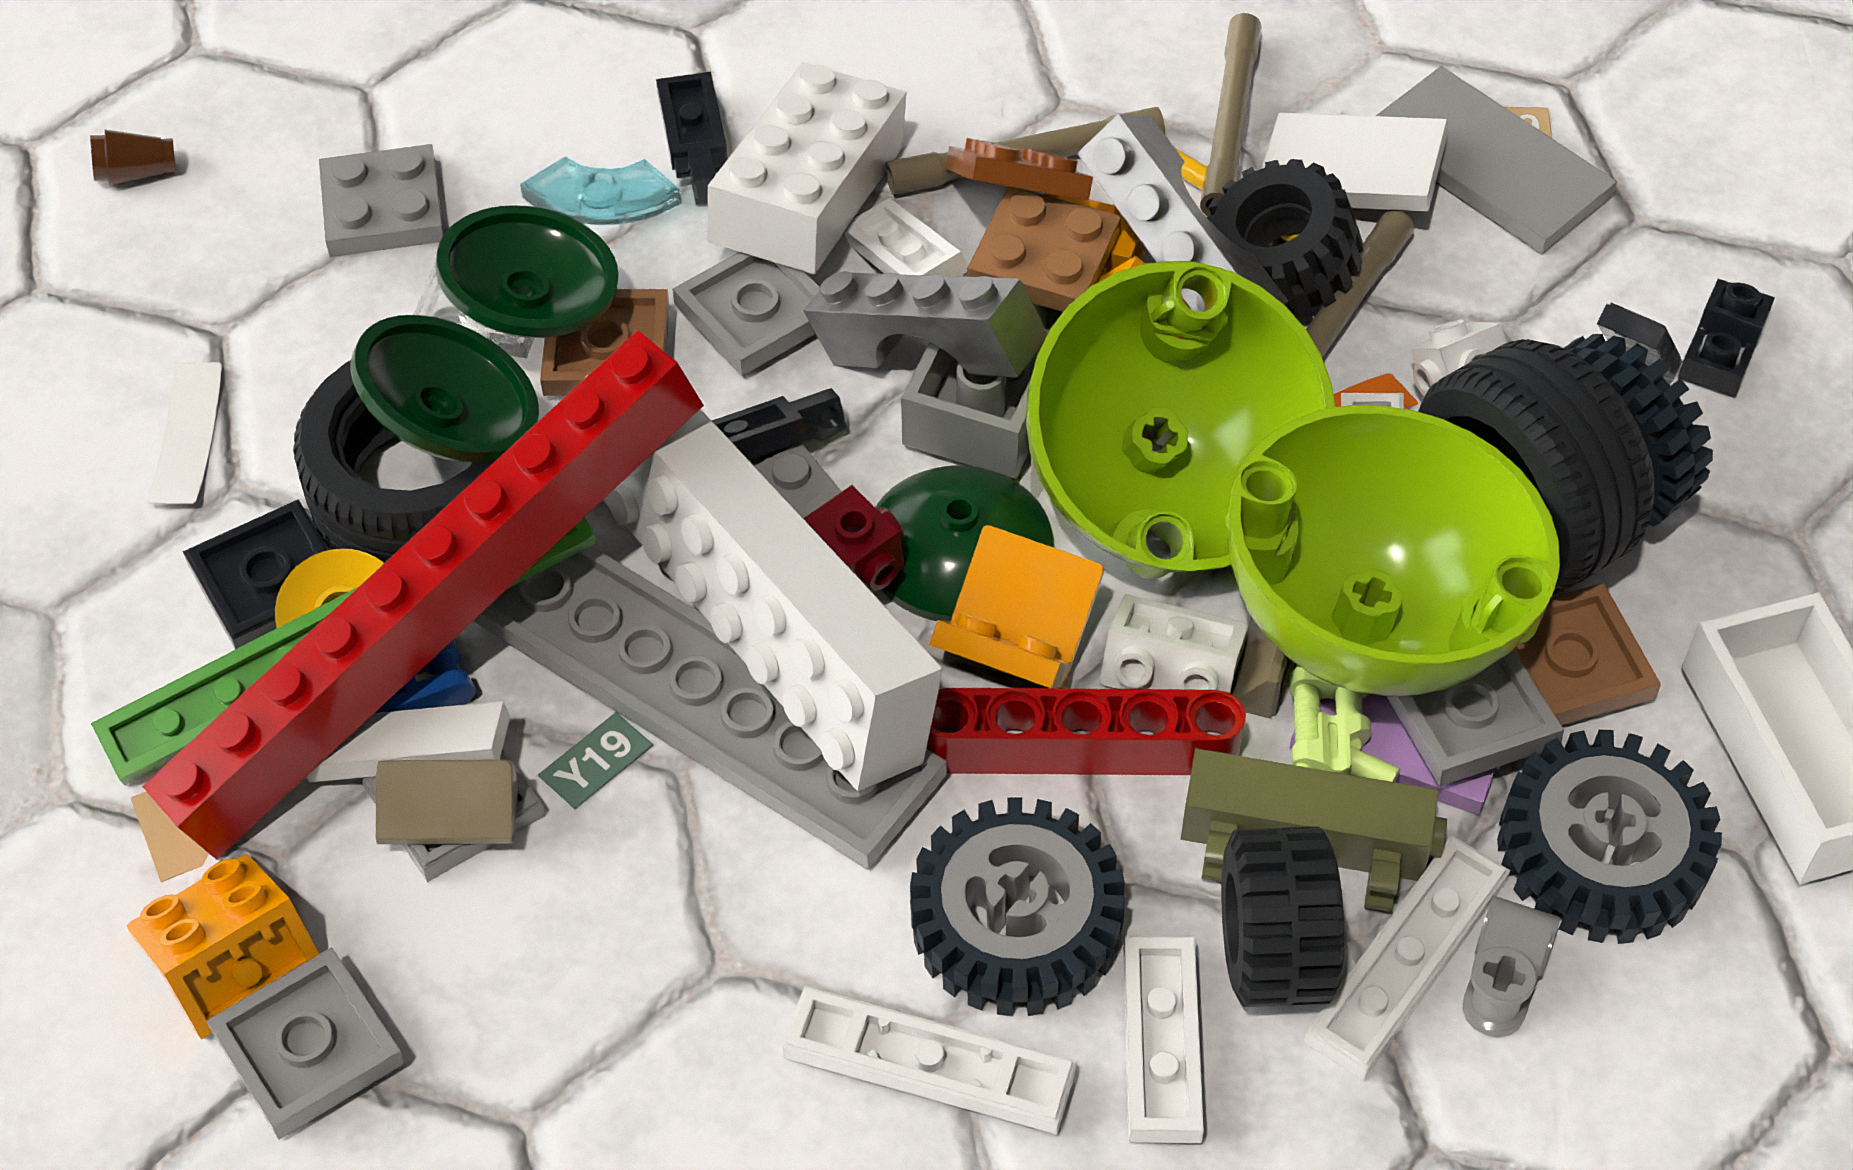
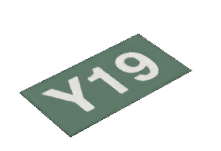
M615 712L537 776L572 808L576 809L653 746V744L621 715Z

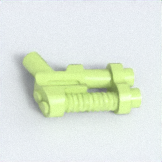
M1296 664V669L1289 675L1290 694L1294 697L1295 744L1292 747V765L1396 782L1400 772L1399 767L1361 751V746L1371 736L1370 719L1363 715L1362 699L1367 697L1368 694L1332 685L1308 673ZM1330 698L1335 700L1336 715L1320 712V699Z

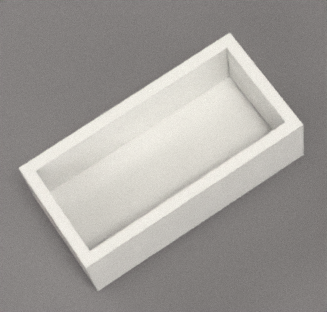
M802 62L709 183L707 242L815 274L885 174L886 162L894 160L903 148L907 91L886 86L876 80H865L833 71L824 65H812Z
M1820 592L1699 622L1682 668L1799 884L1853 870V649Z

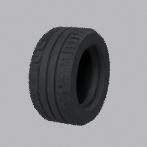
M1529 339L1510 341L1441 378L1428 389L1418 412L1444 419L1472 432L1491 444L1519 467L1538 490L1552 516L1559 541L1560 567L1552 595L1559 594L1582 582L1618 558L1629 553L1638 545L1647 530L1655 501L1654 473L1648 448L1636 420L1621 396L1604 376L1583 358L1559 345Z
M350 360L320 384L302 409L300 419L295 427L296 431L294 432V460L314 525L319 534L323 536L327 545L331 546L332 549L359 550L385 563L496 460L472 462L467 469L444 483L411 491L379 488L360 479L358 472L362 463L375 449L396 437L373 417L358 395L351 377Z

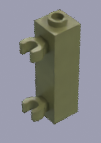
M1195 748L1180 840L1207 844L1201 879L1221 882L1224 851L1233 831L1238 829L1319 826L1324 830L1333 847L1338 867L1369 873L1364 907L1392 912L1394 894H1397L1399 878L1418 881L1425 872L1429 857L1441 858L1446 837L1447 818L1435 816L1438 797L1437 789Z

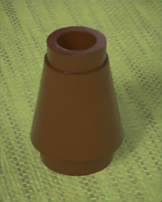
M104 129L105 135H90L94 181H108L109 186L163 175L164 173H176L173 138L161 139V137Z

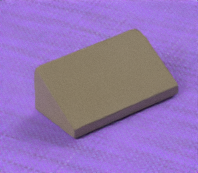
M1252 616L1249 620L1245 646L1234 675L1230 694L1242 703L1245 713L1271 719V716L1275 715L1290 659L1264 635Z
M506 759L379 761L376 772L377 844L513 843L518 796V781L513 762Z

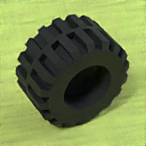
M1290 159L1286 165H1280L1278 160L1265 162V168L1255 171L1251 167L1241 172L1243 175L1242 179L1237 182L1230 180L1222 187L1223 197L1213 198L1208 207L1211 216H1208L1207 219L1229 240L1255 255L1288 301L1284 305L1292 314L1299 312L1301 318L1314 314L1312 308L1319 304H1322L1325 308L1336 301L1335 292L1338 290L1346 292L1353 283L1350 274L1359 272L1362 264L1359 253L1364 251L1363 240L1346 191L1342 189L1340 180L1333 173L1327 175L1324 167L1314 162L1305 168L1301 159ZM1300 233L1287 243L1266 247L1281 236Z
M1319 826L1238 829L1233 831L1223 856L1221 905L1226 964L1230 983L1242 1007L1330 1004L1339 987L1343 971L1344 911L1339 869L1328 837Z

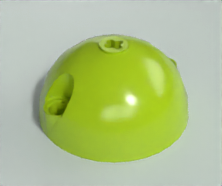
M1166 261L1145 263L1116 272L1089 287L1068 305L1050 328L1037 355L1027 392L1026 429L1030 454L1039 480L1054 506L1076 531L1098 548L1125 561L1130 570L1145 579H1156L1164 577L1170 572L1202 571L1232 565L1227 543L1228 529L1225 517L1230 502L1233 482L1244 459L1269 433L1289 421L1319 410L1336 407L1332 383L1319 350L1305 327L1283 303L1261 286L1229 270L1191 261ZM1181 289L1196 291L1204 301L1205 311L1197 312L1190 309L1182 299ZM1174 336L1183 337V338H1189V339H1179V338H1176V337H1174ZM1148 431L1154 433V443L1163 446L1157 453L1152 451V441L1143 438ZM1147 532L1154 534L1170 547L1169 559H1160L1149 551L1146 545Z
M1348 405L1319 410L1295 418L1277 428L1256 445L1244 459L1233 482L1230 502L1225 517L1228 529V549L1239 591L1249 614L1264 635L1291 661L1308 673L1332 685L1358 693L1379 696L1418 695L1444 690L1471 679L1510 653L1518 644L1527 642L1534 636L1558 579L1560 567L1559 541L1552 516L1538 490L1521 469L1497 448L1472 432L1444 419L1409 409L1382 405Z

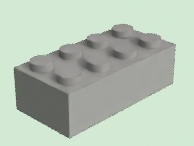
M1033 303L1048 334L1050 328L1063 311ZM929 342L901 397L902 445L1017 479L1030 451L1026 429L1027 392L1036 358L1041 347L1018 377L969 374L949 353Z

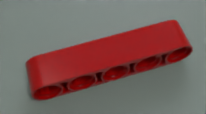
M943 688L938 690L926 749L947 761L946 773L1191 775L1195 748L1239 756L1246 713L1242 703L1235 696L1220 690ZM950 728L956 729L958 731L953 733L940 732L939 730ZM1018 729L1024 732L1014 734L1008 733L1005 730ZM1081 729L1087 730L1090 733L1078 734L1071 730ZM1139 730H1149V731H1153V732H1155V733H1157V734L1147 735V734H1142V733H1140V732H1138V731H1139ZM1204 731H1218L1222 735H1212Z

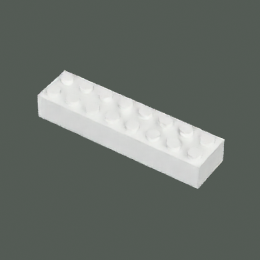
M700 409L603 499L610 508L612 516L618 524L627 527L641 543L647 557L653 563L659 564L676 583L681 596L687 602L693 603L711 623L718 639L732 647L746 663L753 679L757 683L766 686L784 707L789 720L808 734L821 749L828 765L834 770H839L857 792L923 764L943 668Z

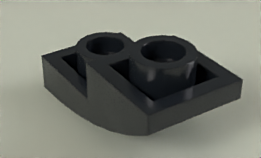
M1718 278L1684 357L1678 377L1736 396L1775 297L1761 293L1749 284L1731 283Z

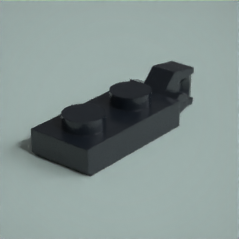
M711 71L656 79L657 95L672 170H675L676 178H691L696 205L708 204V185L715 177V173H718L728 160L727 145Z
M832 388L788 402L784 396L712 420L748 460L756 457H772L789 448L790 445L807 439L812 440L814 438L818 441H823L846 429L840 397Z

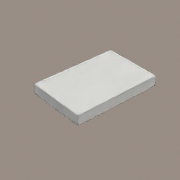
M1278 113L1262 168H1265V162L1278 160L1280 165H1286L1290 159H1301L1305 168L1314 162L1323 166L1327 175L1333 173L1340 180L1342 189L1346 191L1351 208L1429 211L1448 136L1447 119Z

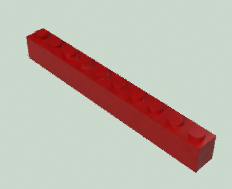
M637 330L142 786L182 832L216 860L220 858L704 406L678 362Z

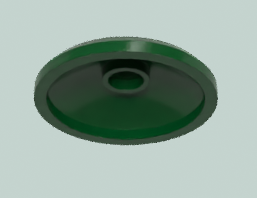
M520 205L491 207L461 218L446 231L439 242L435 265L436 277L443 293L458 310L486 328L506 335L524 338L561 336L583 329L597 321L613 303L619 274L617 262L612 251L604 240L589 227L569 216L552 210Z
M424 315L388 317L367 328L360 336L353 351L350 366L351 377L358 395L369 412L395 437L424 453L460 462L497 460L538 422V398L524 370L497 344L478 332L455 322Z
M943 466L919 472L892 487L875 507L877 510L882 507L889 510L901 525L904 533V539L901 540L904 569L899 571L895 579L881 590L903 609L933 621H951L984 526H993L1051 547L1053 545L1049 519L1033 494L1015 480L980 467ZM954 517H964L965 519L958 520L954 519Z

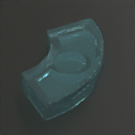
M565 156L520 184L522 198L534 207L564 214L582 224H627L658 216L682 204L681 190L645 159L627 167L606 169L582 166Z

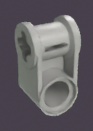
M1493 895L1474 953L1476 957L1463 999V1013L1467 1022L1475 1030L1487 1036L1502 1037L1511 1035L1521 1027L1525 1020L1538 977L1543 976L1561 920L1560 917Z

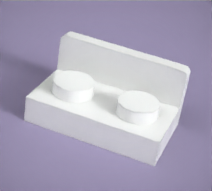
M1124 594L1109 627L1100 682L1104 686L1117 689L1220 690L1230 694L1234 675L1245 646L1249 623Z

